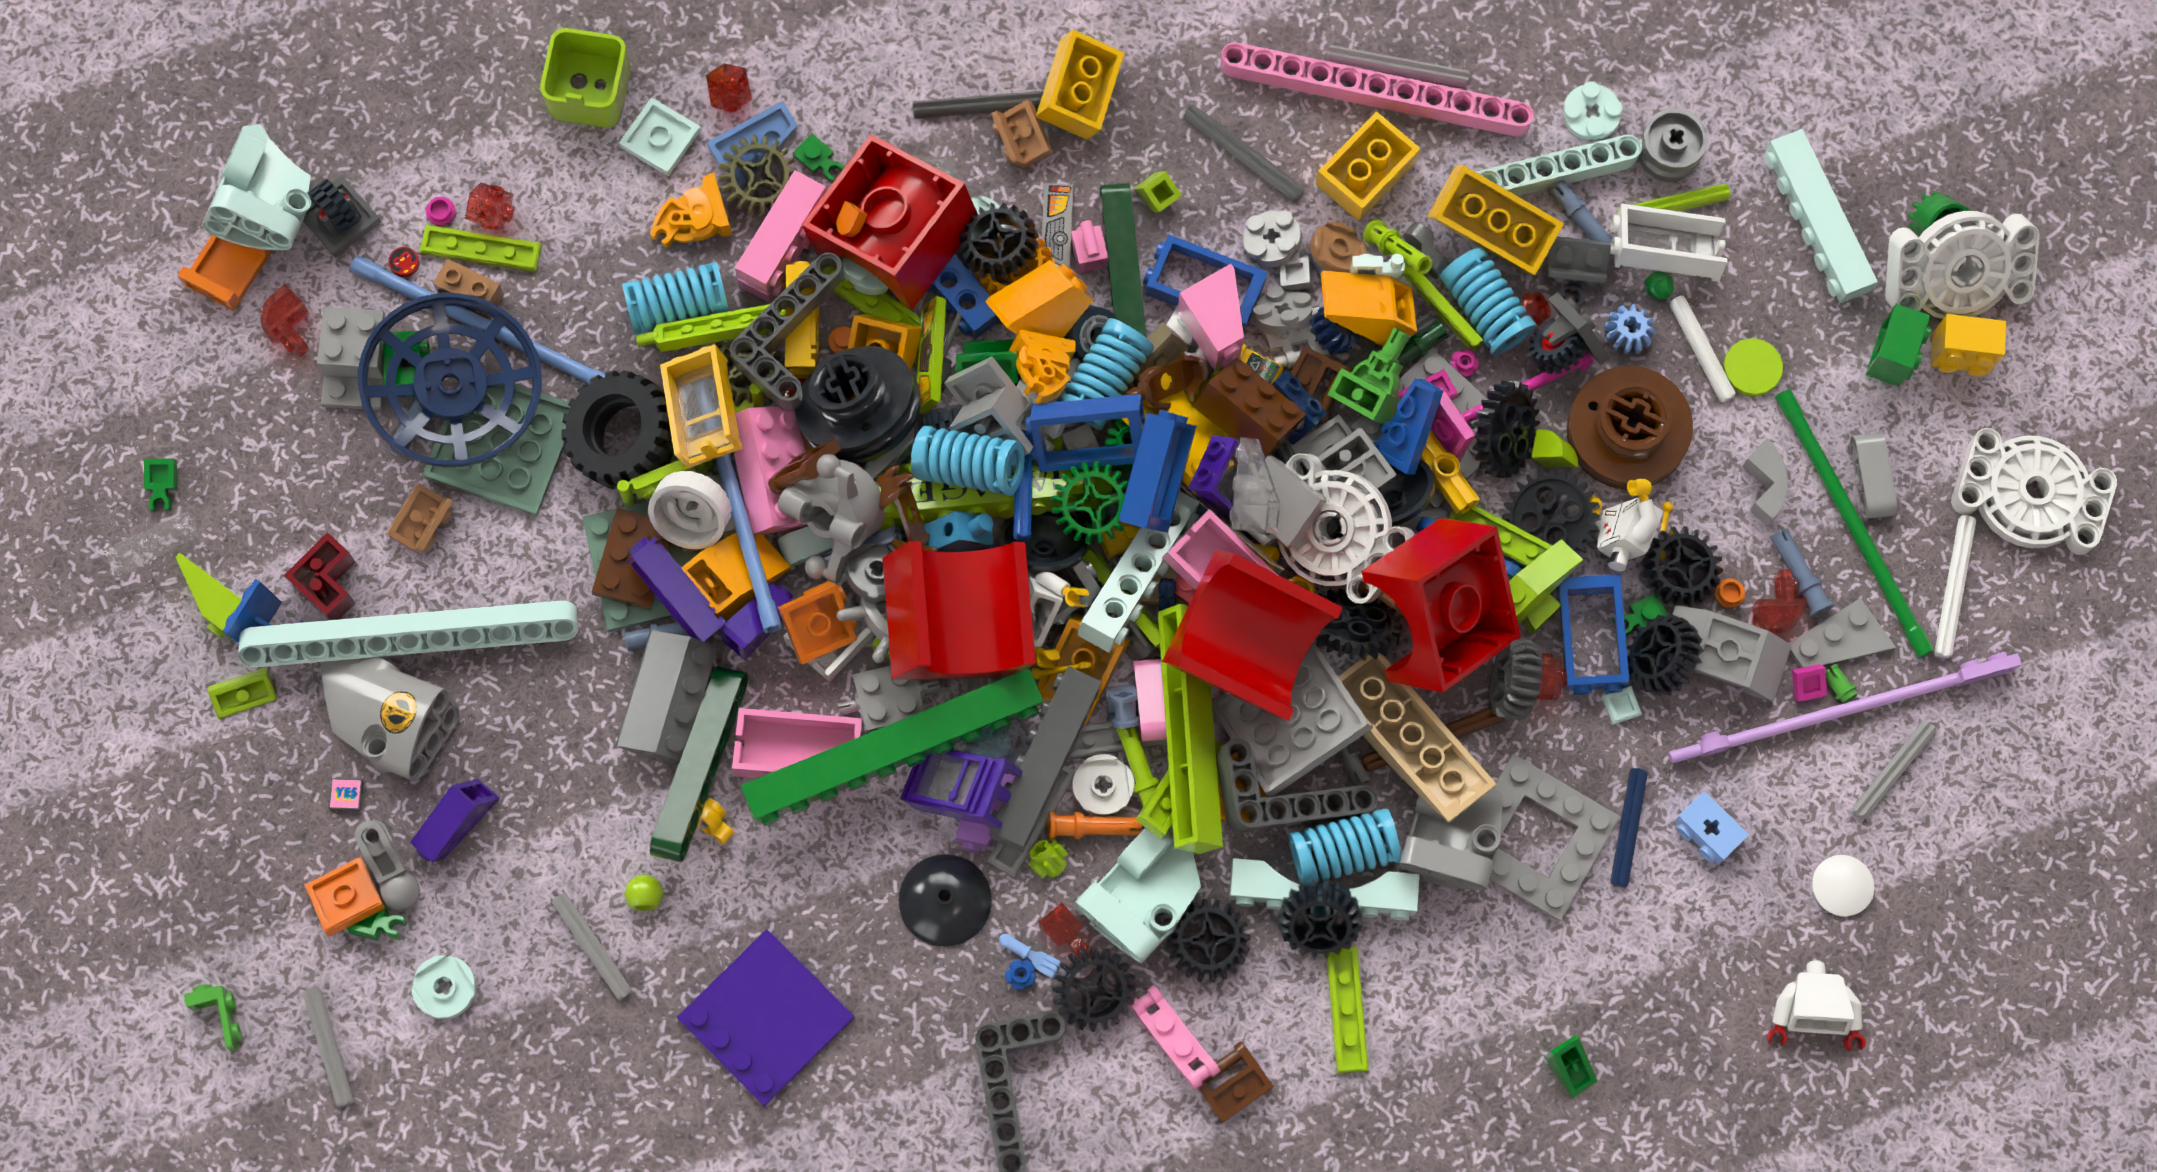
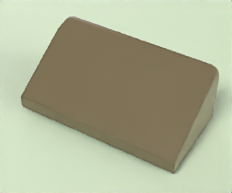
M1161 323L1147 338L1154 345V349L1147 357L1146 362H1136L1140 367V371L1132 375L1138 382L1139 375L1151 366L1163 367L1177 361L1178 356L1190 347L1183 338L1165 323Z

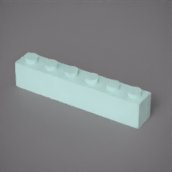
M1803 129L1771 140L1765 150V162L1769 169L1775 170L1778 176V189L1781 194L1787 195L1790 201V213L1795 220L1799 219L1803 227V240L1808 246H1812L1815 252V264L1820 271L1824 270L1828 278L1827 288L1829 293L1833 297L1836 296L1839 303L1871 292L1878 281Z

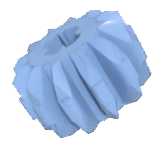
M1635 304L1631 305L1629 311L1622 305L1619 306L1618 313L1614 311L1610 313L1608 317L1610 321L1606 322L1604 329L1609 332L1606 336V341L1612 342L1616 340L1613 346L1614 351L1623 346L1625 355L1629 354L1631 348L1636 354H1639L1642 351V347L1648 348L1652 342L1650 338L1654 337L1656 330L1651 327L1654 323V318H1645L1646 309L1641 310L1639 313L1636 311ZM1627 325L1632 326V331H1633L1634 333H1630V332H1629V328L1626 327V326H1627Z

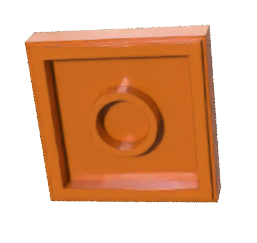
M362 857L305 884L323 930L328 937L385 909Z

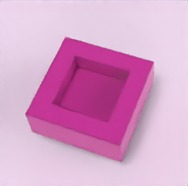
M1816 664L1792 670L1793 696L1798 702L1827 696L1826 668L1823 665Z

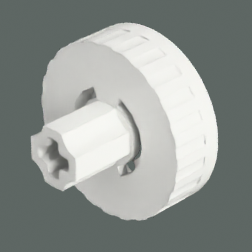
M679 471L665 476L659 482L648 505L649 519L655 530L672 544L687 549H703L715 544L721 538L731 518L732 511L730 500L721 486L708 476L692 471ZM675 498L678 499V507H679V509H678L677 506H676Z

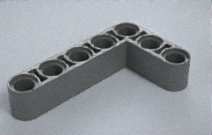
M824 253L818 256L732 342L730 347L734 366L773 402L786 411L796 410L803 403L801 383L773 358L770 353L842 282L843 270L841 260L833 253ZM826 267H834L836 269L830 275L822 273V270ZM807 287L816 290L809 296L801 294V291ZM785 308H791L795 311L787 317L780 315V312ZM763 329L774 331L769 337L759 336L760 331ZM742 350L753 352L750 357L745 359L737 356ZM766 369H770L775 372L773 376H771L770 378H762L759 376V374ZM786 389H794L796 391L793 397L785 398L781 396L782 392Z
M1237 738L1222 745L1216 753L1226 820L1230 828L1236 832L1350 819L1352 816L1359 817L1362 814L1373 811L1378 803L1376 792L1373 788L1366 785L1261 798L1251 745L1247 741ZM1230 748L1238 753V762L1231 758ZM1236 779H1239L1243 783V792H1240L1236 788ZM1356 795L1360 796L1363 800V808L1356 804ZM1328 798L1334 802V812L1327 806ZM1299 802L1305 805L1307 809L1306 816L1299 811ZM1270 805L1276 808L1278 812L1277 819L1270 815ZM1241 809L1248 813V823L1242 820L1240 816Z
M1055 1012L982 1025L975 1034L976 1050L999 1172H1007L1003 1168V1162L1008 1157H1016L1020 1160L1021 1167L1017 1172H1025L1026 1170L1025 1152L1006 1053L1059 1042L1065 1034V1022ZM1048 1021H1054L1060 1026V1031L1054 1036H1048L1042 1030L1043 1025ZM1017 1027H1024L1028 1030L1029 1037L1025 1041L1018 1042L1012 1038V1031ZM991 1032L998 1037V1042L995 1046L985 1047L981 1044L980 1039L985 1033ZM990 1064H1000L1004 1069L1003 1075L997 1079L990 1078L986 1074V1069ZM998 1094H1003L1009 1098L1010 1103L1006 1109L998 1110L992 1106V1099ZM1004 1125L1011 1126L1016 1133L1014 1138L1010 1141L1000 1140L997 1135L1000 1127Z

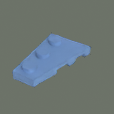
M781 101L707 142V147L718 165L720 163L729 164L723 159L722 155L725 152L734 155L729 148L732 143L741 148L739 140L743 137L750 145L752 135H757L758 144H761L764 136H768L769 146L775 140L780 142L776 148L778 150L797 130L798 125L784 101ZM751 152L741 156L739 159L744 162L758 163L764 154ZM735 167V179L741 189L746 184V178L739 172L740 169ZM751 169V172L755 174L759 169H757L755 172L753 169Z

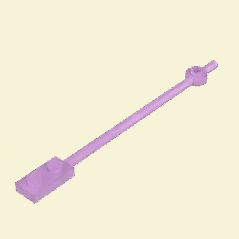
M2001 652L1990 656L1989 661L1979 664L1978 660L1963 663L1960 665L1961 669L1957 673L1728 736L1720 735L1719 731L1710 732L1701 736L1702 741L1698 744L1668 752V757L1671 764L1698 756H1709L1734 746L1955 685L1959 687L2010 673L2019 668L2022 663L2018 653L2007 656L2006 652Z

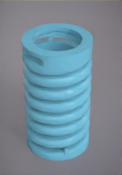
M1479 247L1465 253L1448 265L1440 274V279L1447 289L1452 292L1453 298L1458 300L1459 307L1464 309L1465 316L1470 318V323L1476 328L1477 334L1483 337L1484 344L1491 347L1490 353L1494 357L1502 355L1525 341L1533 334L1537 325L1531 316H1524L1526 314L1525 307L1519 306L1520 300L1518 297H1512L1514 291L1510 287L1506 288L1508 282L1501 278L1502 274L1498 269H1494L1495 263L1492 260L1486 259L1488 253L1485 248ZM1517 335L1516 339H1514L1508 344H1505L1508 340Z
M717 261L699 265L697 274L690 267L686 269L685 274L681 270L675 271L674 277L669 272L665 273L663 280L660 276L655 275L652 278V283L648 278H643L641 284L636 280L622 283L635 336L646 333V330L653 332L655 322L657 325L678 321V319L679 321L689 319V316L690 318L700 317V313L702 316L711 315V311L713 314L729 312Z
M1109 318L1102 329V334L1096 338V344L1090 347V353L1086 354L1083 358L1084 363L1077 367L1078 373L1072 375V383L1066 385L1065 392L1056 401L1064 402L1084 400L1085 398L1095 399L1121 396L1120 393H1125L1128 390V386L1125 383H1132L1134 380L1132 374H1137L1140 371V367L1136 362L1145 363L1147 357L1153 351L1154 345L1132 327L1119 320ZM1108 419L1083 423L1102 430Z
M923 426L919 430L911 453V470L914 478L917 480L939 484L946 483L951 486L957 485L962 488L968 487L981 491L990 490L997 494L1002 492L1009 496L1013 495L1017 490L1024 469V449L1019 441L1010 439L1003 441L998 437L992 439L986 435L981 437L978 434L970 435L967 432L959 433L956 430L948 432L944 428L936 431L932 426ZM929 443H930V450H929V457H928V446H929ZM1013 466H1015L1016 468L1013 479H1010Z
M1387 808L1374 811L1371 815L1367 813L1362 814L1360 818L1352 816L1348 821L1340 819L1337 824L1334 822H1328L1326 826L1320 824L1314 830L1307 827L1302 831V834L1298 831L1288 833L1290 851L1299 882L1306 886L1311 885L1313 879L1316 883L1319 882V875L1312 857L1311 847L1314 850L1319 874L1323 881L1330 879L1329 866L1333 877L1339 878L1342 875L1341 866L1345 875L1353 873V865L1357 872H1363L1365 869L1364 861L1368 869H1374L1376 867L1375 855L1379 864L1383 867L1388 865V860L1389 862L1400 863L1401 859L1398 835L1392 816ZM1380 831H1383L1386 845L1383 843ZM1358 837L1361 843L1362 852L1358 843ZM1347 841H1348V844H1349L1350 853H1349V850H1348V847H1347ZM1335 843H1336L1337 848H1338L1339 857H1340V862H1339V858H1338V855H1337ZM1324 847H1325L1326 852H1327V857H1328L1329 866H1328L1327 859H1326V856H1325Z

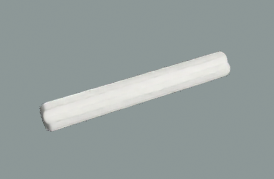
M1681 295L1672 299L1669 306L1719 401L1723 403L1731 400L1735 396V391L1686 298Z

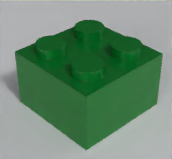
M1896 303L1882 322L1865 375L1898 387L1905 379L1909 380L1913 371L1917 370L1923 354L1919 353L1922 343L1925 344L1931 332V327L1927 326L1930 315Z

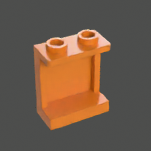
M211 235L191 268L183 266L177 276L184 286L235 311L267 261L271 251L234 244Z

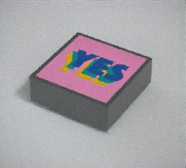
M331 778L329 810L361 811L364 781L362 779Z

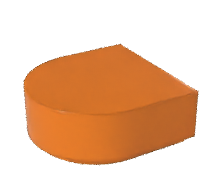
M845 201L837 219L838 232L848 237L856 236L862 229L867 214L854 204Z

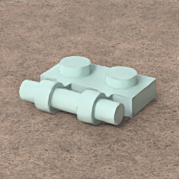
M1362 254L1352 256L1350 273L1390 276L1402 282L1405 262L1400 254H1394L1388 262H1383L1382 256Z

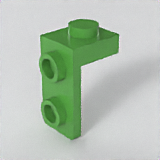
M211 984L196 986L193 988V992L184 994L186 1007L192 1011L214 1005L219 1006L226 1048L232 1052L239 1051L237 1042L242 1041V1033L239 1024H234L232 1012L237 1010L234 994L232 992L228 993V990L222 985L212 987Z

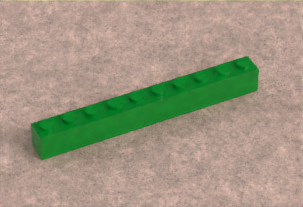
M1028 668L741 785V793L755 826L761 823L763 826H768L778 822L781 819L780 815L791 811L792 814H798L807 810L810 807L809 803L819 799L821 802L830 801L839 796L838 792L846 788H850L851 791L857 790L867 785L868 779L879 776V779L889 777L897 772L896 768L907 764L908 767L918 765L925 761L924 756L934 752L937 755L945 754L954 749V744L965 741L966 744L974 742L982 737L983 732L993 729L994 732L1001 731L1009 727L1012 720L1020 717L1022 720L1033 718L1039 714L1038 710L1042 709L1044 701Z

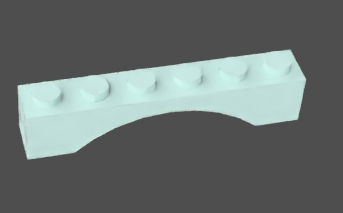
M1233 858L1229 900H1236L1235 905L1241 907H1253L1254 902L1267 903V908L1279 910L1283 897H1289L1290 889L1299 891L1300 884L1285 878L1265 861ZM1388 871L1378 879L1363 886L1349 889V891L1351 892V897L1356 896L1360 909H1362V917L1375 918L1378 917V913L1391 914V919L1409 920V915L1415 916L1418 909L1420 874Z

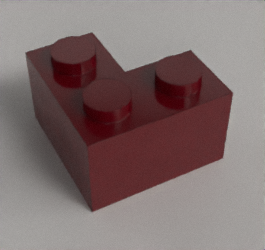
M328 532L283 575L290 585L328 620H339L355 604L349 593L336 581L356 561L349 551Z

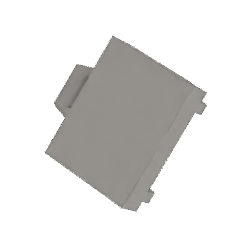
M1272 456L1266 457L1235 503L1244 512L1252 516L1247 526V532L1264 547L1269 546L1276 539H1279L1287 548L1296 547L1320 514V510L1327 500L1325 496L1316 492L1285 466L1286 464ZM1258 523L1264 526L1271 533H1266L1262 528L1258 526Z

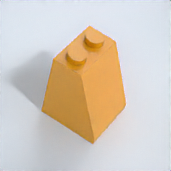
M1050 260L996 292L985 302L1003 324L1015 334L1019 330L1064 338L1094 299L1086 292L1088 286L1076 277L1075 271L1064 263L1058 266Z

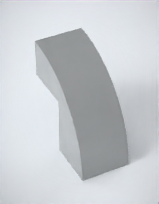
M1767 438L1747 458L1742 467L1768 489L1750 509V512L1768 527L1779 513L1785 501L1788 476L1781 454Z

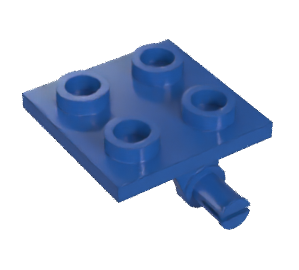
M255 579L252 585L243 593L242 601L235 612L228 617L222 632L239 646V636L244 629L271 625L269 623L282 604V601L265 585Z

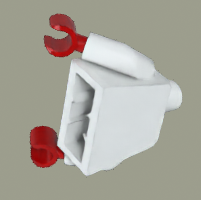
M1811 961L1807 963V973H1798L1795 982L1787 984L1777 999L1772 1020L1775 1026L1767 1034L1768 1043H1771L1772 1034L1779 1032L1782 1036L1780 1046H1783L1787 1041V1035L1783 1030L1784 1026H1788V1031L1846 1035L1843 1039V1046L1847 1051H1851V1040L1855 1037L1858 1040V1049L1862 1050L1866 1045V1041L1859 1034V1030L1862 1029L1861 1002L1851 989L1845 986L1843 977L1835 974H1826L1823 962Z

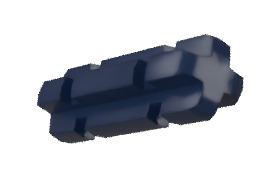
M1162 578L1158 584V593L1161 595L1158 597L1159 611L1177 605L1176 593H1174L1176 591V582L1174 579Z

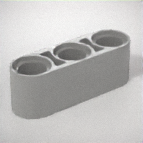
M1873 433L1851 436L1850 447H1853L1855 457H1852L1855 475H1858L1860 483L1857 486L1860 503H1863L1865 514H1862V517L1870 519L1895 516L1897 500L1884 434Z

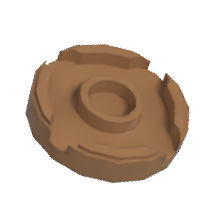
M1329 222L1324 226H1320L1314 232L1310 241L1311 254L1324 271L1350 273L1352 256L1367 254V250L1363 240L1360 242L1356 237L1358 233L1354 229L1338 222Z

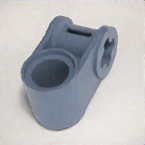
M1136 685L1106 687L1107 713L1110 715L1112 725L1116 728H1131L1139 725L1140 718L1137 712L1138 696Z

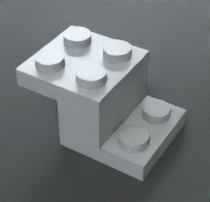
M323 308L317 365L324 375L321 396L322 407L363 409L358 390L360 357L367 339L375 327L386 317L384 310ZM382 340L376 346L369 364L368 385H383L384 345ZM370 398L372 409L382 410L383 398Z
M993 357L987 358L948 377L945 385L962 405L961 410L949 427L950 430H956L959 433L967 432L970 435L978 434L981 437L986 435L992 439L998 437L1003 441L1006 439L1016 440L1022 443L1024 456L1031 452L1034 446L1015 424L1029 402Z
M1339 414L1292 446L1295 454L1303 453L1317 456L1322 465L1321 471L1341 470L1354 473L1371 482L1378 490L1395 479L1397 475L1363 429L1360 427L1352 432ZM1303 459L1300 464L1308 473L1310 464L1306 459ZM1332 475L1334 481L1346 482L1348 477ZM1358 482L1359 487L1366 490L1369 494L1371 493L1364 485Z

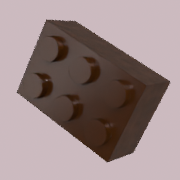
M1238 357L1208 382L1193 404L1195 409L1230 438H1236L1262 463L1267 456H1271L1291 437L1306 415L1294 402L1287 399L1271 383L1264 380Z

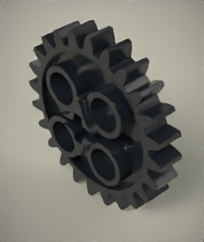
M1509 380L1501 381V384H1494V391H1487L1488 400H1481L1482 411L1477 410L1476 412L1479 416V421L1474 422L1473 426L1477 428L1474 439H1477V442L1472 449L1478 451L1475 460L1480 461L1479 469H1484V474L1491 475L1492 477L1511 478L1512 474H1518L1519 467H1525L1524 459L1531 458L1529 450L1534 446L1535 427L1540 424V421L1535 420V417L1540 410L1534 408L1537 399L1532 398L1533 390H1528V385L1522 384V382Z
M1550 468L1549 475L1546 477L1541 470H1538V479L1535 480L1527 474L1528 484L1526 485L1517 482L1516 484L1520 491L1518 493L1509 491L1508 494L1514 501L1513 503H1504L1505 508L1510 510V513L1503 514V520L1509 521L1510 524L1535 537L1546 527L1541 540L1552 546L1554 544L1549 542L1550 535L1555 531H1561L1564 533L1563 541L1571 549L1586 553L1587 550L1583 544L1585 542L1594 544L1595 541L1590 536V532L1597 533L1600 531L1593 522L1601 520L1599 514L1593 513V511L1600 508L1599 503L1590 502L1596 496L1594 491L1584 493L1588 488L1587 482L1585 481L1577 485L1579 477L1576 474L1568 480L1566 470L1563 469L1558 477L1553 468ZM1544 491H1552L1554 493L1553 500L1548 504L1539 502V496ZM1567 495L1566 499L1557 508L1561 496ZM1571 505H1576L1580 507L1579 515L1573 519L1566 518L1565 510ZM1555 512L1558 520L1556 522L1551 520L1548 523L1545 515L1547 513L1552 515ZM1530 516L1537 517L1538 524L1535 528L1530 530L1523 528V522L1526 518Z
M1339 589L1338 594L1328 590L1327 596L1318 593L1319 596L1343 607L1338 619L1330 621L1315 638L1317 640V647L1327 646V653L1333 650L1338 651V657L1343 656L1344 653L1348 654L1351 660L1355 658V655H1359L1363 661L1366 660L1367 655L1378 659L1379 653L1387 656L1388 650H1395V646L1399 644L1403 624H1400L1401 617L1395 616V609H1387L1388 605L1385 603L1379 604L1377 602L1378 598L1370 603H1355L1349 599L1342 589ZM1363 592L1360 596L1365 598L1367 594Z

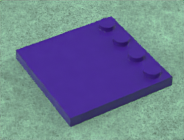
M768 929L677 1016V1019L764 1107L855 1018Z

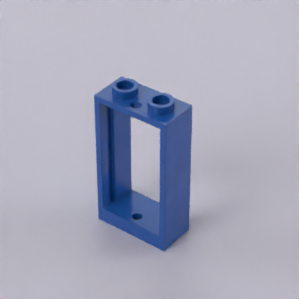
M1168 234L1165 244L1162 242L1158 244L1154 259L1157 260L1154 269L1148 268L1144 277L1143 284L1147 285L1146 295L1176 307L1179 304V295L1182 291L1158 283L1172 250L1220 269L1232 264L1236 275L1251 280L1240 306L1243 333H1245L1253 314L1254 305L1258 301L1266 283L1268 272Z
M1141 394L1043 403L1039 405L1032 404L1031 415L1026 417V430L1028 435L1033 436L1034 443L1031 444L1034 447L1031 450L1033 461H1038L1039 471L1070 470L1072 466L1081 469L1082 462H1087L1088 468H1091L1095 461L1100 463V467L1107 464L1111 466L1134 464L1146 420ZM1128 418L1132 444L1047 452L1042 426Z
M1159 410L1158 415L1147 413L1118 521L1168 533L1197 427L1187 424L1188 417Z
M1620 574L1568 577L1558 585V597L1561 604L1559 609L1566 691L1573 690L1574 695L1591 694L1592 689H1604L1605 693L1622 692L1623 688L1628 687L1629 671ZM1613 593L1619 675L1575 677L1568 596Z

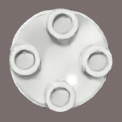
M1836 855L1824 860L1817 867L1813 875L1811 888L1816 900L1825 910L1834 915L1848 917L1860 913L1869 905L1874 894V880L1869 869L1860 860L1847 855Z

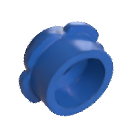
M1020 959L1014 960L1009 964V970L1006 971L1005 978L1009 984H1012L1014 989L1025 990L1027 986H1032L1036 980L1035 967L1027 960L1024 962ZM1023 972L1024 976L1019 977L1018 973Z

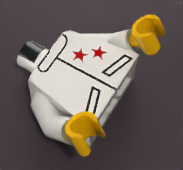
M1646 479L1628 481V493L1631 496L1639 497L1603 510L1601 520L1593 522L1600 529L1599 532L1595 533L1598 540L1597 548L1610 558L1608 566L1615 571L1626 570L1628 560L1646 554L1663 515V511L1653 504L1652 499H1648L1652 485ZM1594 497L1590 502H1598L1600 508L1593 511V513L1600 515V511L1602 510V502L1600 499Z
M1041 572L1037 575L1028 573L1036 663L1040 668H1053L1055 665L1051 660H1059L1060 654L1056 649L1044 650L1042 646L1063 602V597L1065 596V601L1069 606L1085 607L1080 602L1079 596H1089V592L1083 588H1070L1068 582L1053 573Z

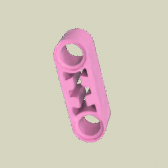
M1161 658L1133 661L1134 684L1136 685L1141 742L1167 740Z

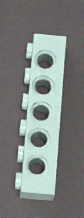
M1179 491L1171 523L1175 526H1170L1168 533L1142 527L1139 529L1081 621L1078 636L1110 653L1115 643L1118 645L1122 644L1129 629L1125 628L1130 620L1133 622L1137 620L1143 609V606L1140 605L1144 597L1150 599L1158 584L1154 582L1158 574L1164 576L1170 566L1162 557L1182 537L1186 529H1189L1199 519L1200 515L1196 514L1199 501ZM1152 544L1157 545V546H1159L1161 549H1155V548L1151 547L1150 545H1152ZM1136 567H1142L1146 569L1147 572H1141L1137 570ZM1121 590H1128L1133 595L1124 594ZM1107 613H1114L1119 618H1112Z

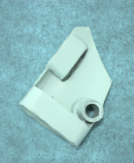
M261 124L243 126L221 174L222 180L202 222L203 229L220 239L250 248L288 250L292 247L306 212L311 206V198L308 195L311 175L297 167L281 152L268 137Z
M1173 823L1165 836L1160 839L1144 828L1117 859L1118 863L1099 883L1095 880L1075 902V910L1080 916L1084 914L1091 921L1090 925L1101 935L1141 964L1168 935L1174 932L1177 923L1201 888L1193 852L1174 847ZM1159 913H1167L1172 918V922L1168 926H1160L1155 922L1154 918Z

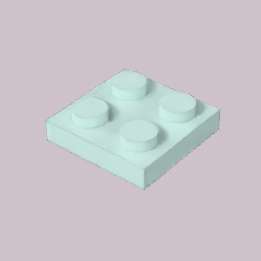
M651 97L620 140L619 146L669 177L701 132V128L696 123Z

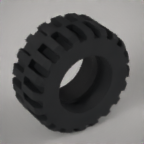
M614 370L606 372L605 378L600 375L591 378V384L589 386L583 384L577 390L580 393L577 398L570 399L568 406L571 408L568 414L564 413L562 423L566 424V429H562L561 436L562 440L568 443L564 445L566 456L571 458V464L578 471L582 472L584 476L607 488L615 489L620 480L629 482L633 478L671 463L670 460L674 455L665 393L664 389L631 371L623 370L618 373ZM637 406L641 414L642 424L636 442L627 451L619 455L608 456L603 442L607 423L621 409Z

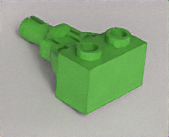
M1393 327L1381 351L1376 352L1372 350L1368 359L1360 362L1352 372L1341 368L1327 395L1373 421L1383 425L1386 421H1391L1397 412V404L1401 400L1397 395L1400 388L1399 374L1403 366L1399 364L1398 357L1410 335Z

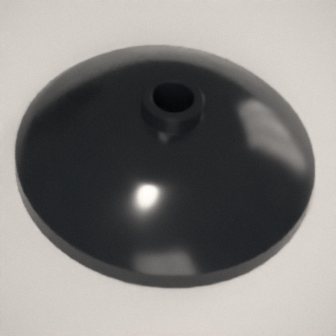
M1422 460L1419 461L1415 475L1405 474L1389 464L1397 474L1396 478L1380 488L1379 491L1388 505L1392 527L1406 523L1420 514L1434 495V475L1430 467Z
M1048 511L1040 515L1031 514V536L1028 541H1017L1014 539V516L1005 520L998 534L999 547L1012 542H1025L1027 569L1035 572H1055L1076 564L1086 555L1090 544L1085 543L1086 534L1084 533L1076 541L1073 539L1076 533L1075 529H1072L1067 535L1063 532L1069 524L1066 521L1060 525L1056 524V520L1063 517L1062 512L1052 513V511ZM1069 513L1072 519L1077 524L1087 528V526L1082 522V520H1080L1075 515Z
M940 854L920 861L907 873L899 892V909L905 925L917 938L935 946H955L970 940L983 928L991 911V890L985 875L971 861L957 855ZM948 892L951 897L948 901L943 902L939 899L940 893Z

